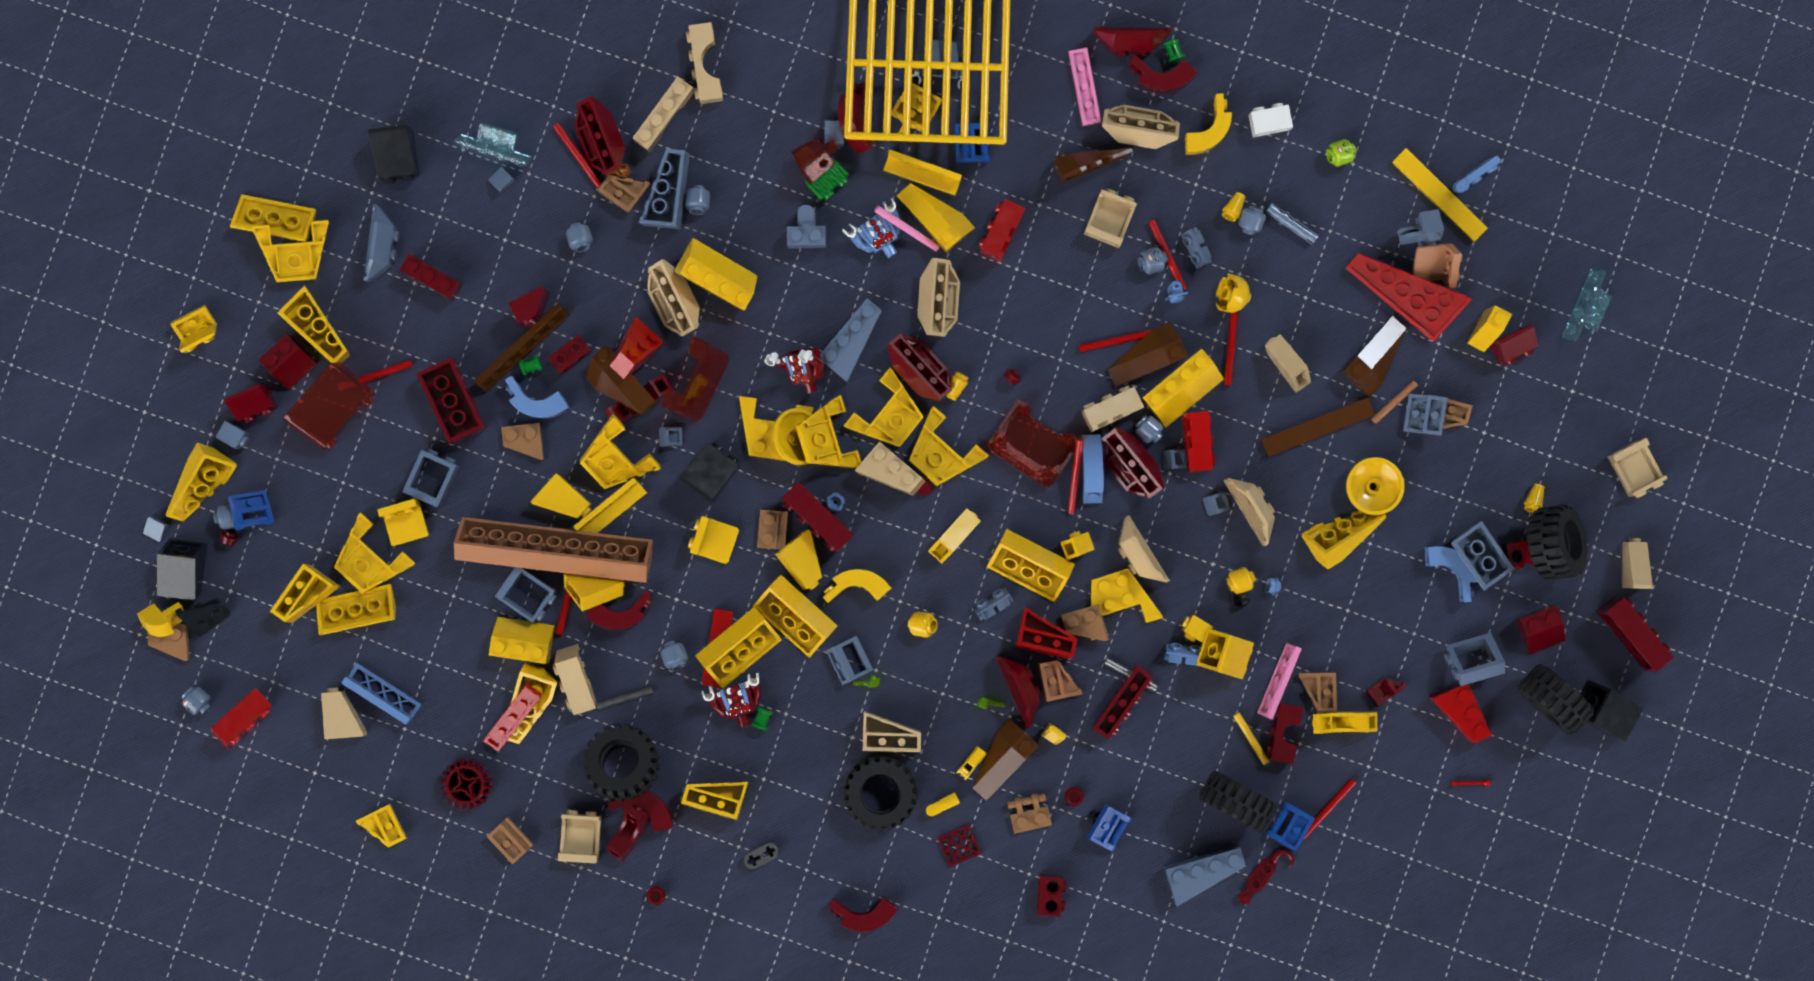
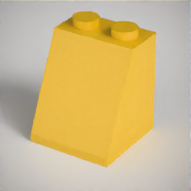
M1207 628L1196 665L1243 680L1254 643Z

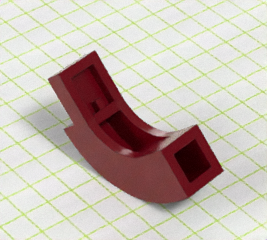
M1136 55L1128 63L1130 70L1135 75H1140L1137 83L1143 88L1157 93L1177 91L1191 82L1198 73L1185 60L1174 70L1167 73H1157L1151 70Z
M865 82L854 84L852 132L864 131L863 102L865 99ZM846 94L840 96L838 103V119L843 135ZM846 139L857 153L872 149L875 141Z
M664 374L650 380L643 386L656 403L673 391ZM620 402L604 410L609 418L614 414L621 423L627 422L639 415V413Z
M645 591L632 608L625 612H615L606 605L600 604L592 607L585 616L603 628L614 630L628 628L636 625L647 616L642 609L646 610L651 605L653 595L649 591Z
M643 790L644 795L640 797L638 795L633 796L634 800L628 801L625 798L623 802H620L613 798L608 802L609 810L625 807L627 804H635L643 808L651 818L653 832L674 827L672 814L667 804L658 795L649 790Z
M627 804L624 807L622 825L606 846L607 851L621 862H624L632 852L649 820V814L635 804L632 806Z
M884 896L881 897L873 909L863 913L850 910L835 898L829 903L830 912L837 917H840V915L843 917L840 925L858 932L872 931L882 927L898 911V906Z

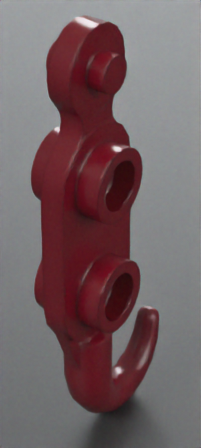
M1278 849L1257 865L1246 881V890L1238 894V900L1241 904H1249L1252 894L1263 889L1274 874L1280 856L1286 855L1290 860L1288 866L1292 867L1294 856L1289 850Z

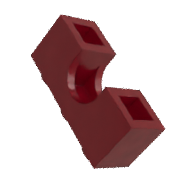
M408 254L399 270L453 301L463 285Z
M1279 703L1274 715V725H1271L1269 736H1272L1271 744H1268L1266 749V755H1269L1268 759L1294 764L1297 745L1287 743L1283 733L1285 728L1290 725H1301L1302 706Z

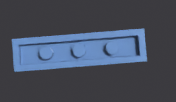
M356 663L349 676L345 677L341 683L405 725L410 724L422 705L359 663ZM358 669L365 673L366 681L358 682L353 678ZM370 682H380L382 691H372ZM394 691L397 693L398 702L391 703L388 701L386 692ZM409 701L416 705L411 714L404 711L403 702Z

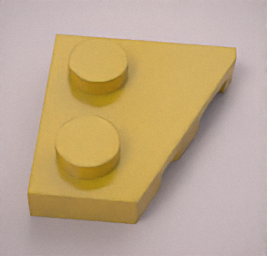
M391 804L356 820L359 826L361 825L368 830L372 836L381 840L388 848L407 839Z

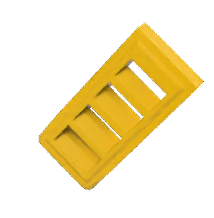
M1048 723L1041 733L1042 737L1055 745L1066 738V734L1051 723Z

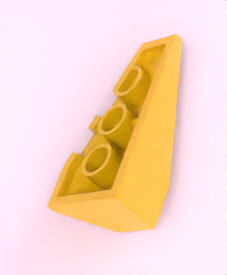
M911 183L896 195L946 253L975 229L961 212Z
M197 442L187 459L165 515L184 522L200 507V503L206 497H211L218 486L224 485L229 480L237 464L215 448Z
M1358 510L1352 512L1349 517L1343 519L1337 517L1334 518V522L1325 525L1323 522L1302 533V538L1315 559L1329 570L1343 561L1387 517L1386 514L1369 515Z
M525 663L520 670L511 703L526 683L542 693V696L507 740L520 744L545 708L550 704L558 683L544 668Z

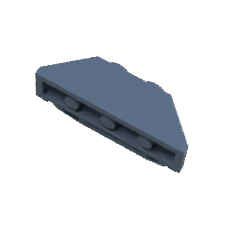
M376 204L372 206L363 279L370 283L393 266V261L395 262L397 258L395 243L399 241L397 227L382 208Z

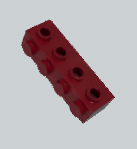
M1136 663L1093 723L1092 728L1108 740L1111 736L1114 737L1120 729L1119 724L1122 720L1126 721L1131 714L1130 709L1132 706L1137 705L1141 700V693L1144 689L1148 690L1153 683L1152 673Z

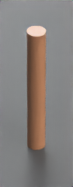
M1414 380L1410 382L1375 414L1371 421L1377 424L1409 393L1418 387V384Z

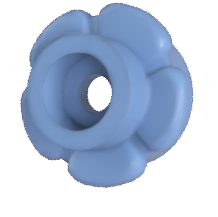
M832 493L831 496L826 498L827 508L831 511L842 510L843 504H845L844 497L840 496L839 493Z
M1277 577L1267 578L1265 591L1274 596L1276 592L1280 591L1281 582L1278 581Z

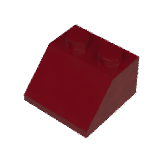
M541 286L508 303L519 325L531 328L542 318L550 294L548 289Z
M1533 324L1522 327L1490 345L1499 365L1506 363L1508 366L1517 361L1516 357L1522 354L1526 357L1534 353L1533 348L1538 346L1535 328Z
M288 334L283 336L258 360L271 375L289 390L318 364Z
M257 384L223 399L236 420L245 424L255 421V417L261 414L262 416L270 415L273 413V409L278 408L269 386Z
M1549 605L1515 619L1529 654L1566 641L1564 623L1557 605Z

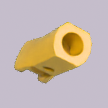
M976 746L956 773H960L964 780H966L987 753L979 746ZM967 763L972 766L970 771L964 767Z
M954 792L929 805L926 808V813L929 816H935L959 804L960 801Z

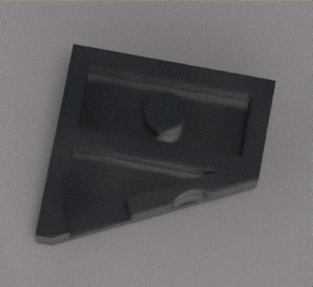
M219 599L211 600L204 604L193 605L194 608L182 611L180 608L175 611L176 615L199 637L231 615L230 610Z

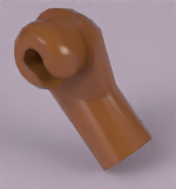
M621 164L620 168L607 174L606 177L609 175L627 177L630 175L631 169L629 165Z

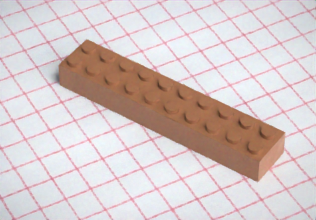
M467 517L461 518L454 540V560L644 583L647 582L653 557V540Z

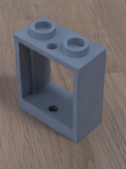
M428 448L427 451L421 450L402 492L437 508H441L460 466L456 465V460L445 456L444 459L438 457V452ZM426 457L450 468L437 498L412 487Z
M515 567L495 597L534 623L537 620L541 621L546 614L544 609L548 604L550 606L557 598L555 595L557 590L527 569ZM522 574L549 592L534 614H531L507 597Z
M1491 632L1447 645V653L1444 654L1447 665L1451 664L1453 678L1455 680L1458 679L1460 686L1505 673L1504 658ZM1485 648L1491 662L1463 670L1457 656Z

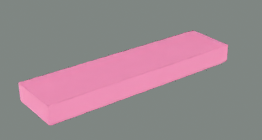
M1088 48L1070 50L1068 54L1082 127L1101 123Z
M1289 643L1285 644L1257 714L1273 720L1302 648Z

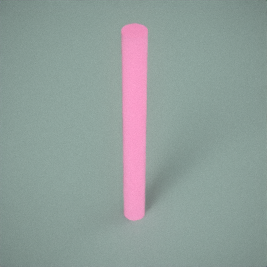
M879 205L875 208V213L935 252L939 249V244Z

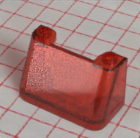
M693 336L688 349L691 356L698 361L683 395L677 392H669L664 397L661 407L696 422L703 418L728 365L729 359L722 350Z
M334 362L321 373L287 412L283 420L322 450H330L337 443L336 434L359 408L368 407L372 404L376 393L345 364Z
M1017 399L987 443V447L995 455L1040 485L1051 487L1074 454L1076 439L1078 438L1072 433H1064L1062 436H1059L1029 416L1031 414L1029 404Z

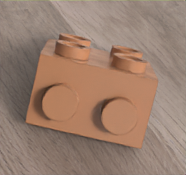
M1452 243L1418 246L1415 251L1412 274L1429 281L1441 280L1449 289L1456 288L1460 277L1459 267L1462 262V253Z

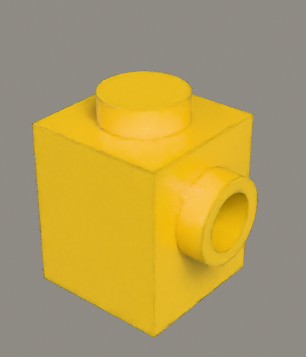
M1080 531L1069 534V539L1060 542L1067 560L1095 550L1089 532L1081 534Z
M1192 614L1190 617L1186 616L1181 625L1184 627L1182 631L1186 633L1184 637L1192 642L1198 640L1203 643L1207 628H1213V626Z

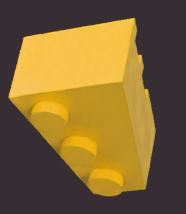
M748 782L687 784L681 804L738 820Z

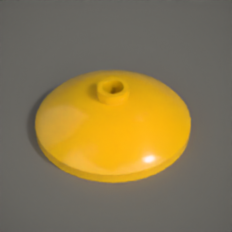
M792 408L781 413L777 417L772 431L776 450L783 459L794 465L809 464L806 463L796 425L812 413L801 408Z
M1378 457L1367 458L1358 462L1351 469L1346 481V491L1350 502L1359 511L1369 515H1381L1393 510L1401 501L1404 493V479L1397 466L1389 460ZM1371 483L1376 485L1375 490L1370 489Z

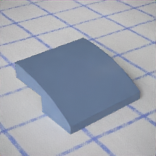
M1409 393L1403 431L1442 436L1448 398Z

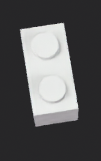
M1283 103L1271 105L1272 108L1264 109V107L1254 108L1253 112L1248 115L1253 138L1291 130L1293 124L1289 105L1283 106Z

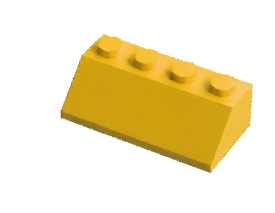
M694 238L691 239L674 270L677 274L744 311L754 294L757 281L756 274Z
M1200 349L1142 397L1141 400L1166 428L1223 381L1224 378L1203 349Z
M1006 529L987 568L1055 602L1068 581L1075 564Z
M782 575L768 587L752 606L809 658L837 628V625Z
M753 607L695 656L723 689L782 641V639L760 612Z

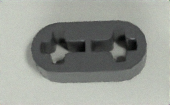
M773 842L765 843L748 852L744 858V863L749 869H756L774 860L779 853V848ZM767 846L775 849L773 856L770 854L763 856L762 853L767 851ZM750 855L753 857L760 855L761 858L756 860V865L748 863Z

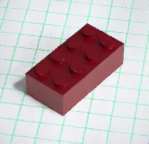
M450 357L416 373L449 444H455L487 429L454 358Z
M797 481L782 497L784 500L782 504L790 512L795 510L799 514L796 518L804 525L808 523L812 527L810 531L817 538L822 536L826 540L824 544L832 552L834 550L839 552L854 536L800 482Z
M1611 598L1596 612L1644 671H1659L1674 658L1671 655L1672 650L1666 643L1662 644L1658 639L1660 636L1657 631L1649 628L1646 624L1647 619L1641 613L1638 614L1635 611V605L1629 598Z

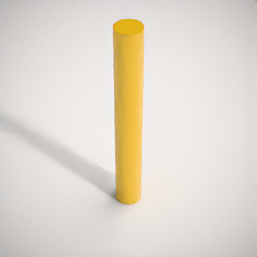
M1240 712L1233 715L1262 764L1269 763L1268 757Z

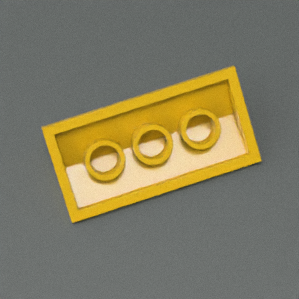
M241 194L230 227L253 232L251 226L269 224L271 236L306 242L312 233L311 221H315L317 211L314 208Z
M387 584L374 587L365 593L355 591L325 598L316 605L318 634L321 636L395 620L396 604L392 585Z

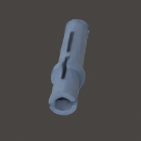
M1272 202L1265 211V213L1277 220L1279 225L1289 228L1311 245L1319 236L1289 215L1288 211L1285 212Z

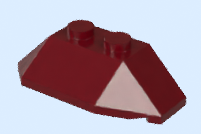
M1094 27L1093 35L1111 54H1116L1117 57H1127L1128 54H1136L1137 57H1147V54H1151L1171 33V28Z
M589 96L577 103L575 130L588 163L604 175H607L621 167L625 145L612 113L593 96Z
M900 333L887 344L893 369L918 396L940 401L952 391L947 367L923 341Z
M1115 427L1101 438L1103 463L1127 492L1150 499L1164 488L1158 464L1134 435Z
M998 655L995 657L1023 722L1026 728H1029L1040 703L1039 697L1042 696L1037 685L1033 686L1031 679L1034 677L1030 668L1026 669L1024 665Z

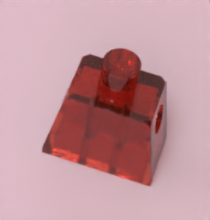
M815 138L791 152L803 175L810 183H813L834 165L830 155L838 150L839 147L833 139L824 145L819 138Z

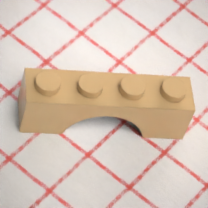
M712 23L688 25L689 31L686 32L687 42L691 43L692 50H689L690 62H694L695 69H691L693 81H697L698 87L694 88L696 100L699 99L701 104L724 101L720 79L710 76L703 67V59L706 52L715 46Z
M677 76L633 136V140L651 153L662 138V134L671 119L686 105L694 94V88Z

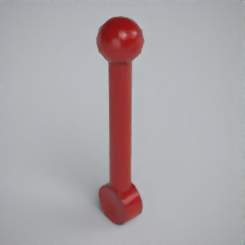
M1489 779L1484 781H1451V785H1485L1488 787L1491 785V781Z

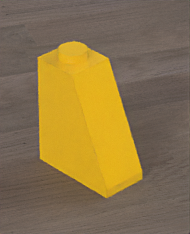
M1496 305L1485 309L1467 344L1485 352L1504 331L1512 314Z
M557 473L530 501L533 505L579 519L587 516L591 512L590 507L593 505Z
M966 508L928 552L942 564L981 520L978 519V516L973 511H969Z
M807 529L775 553L802 590L808 588L812 590L819 584L818 580L822 578L812 534Z
M564 574V588L581 611L623 596L624 580Z

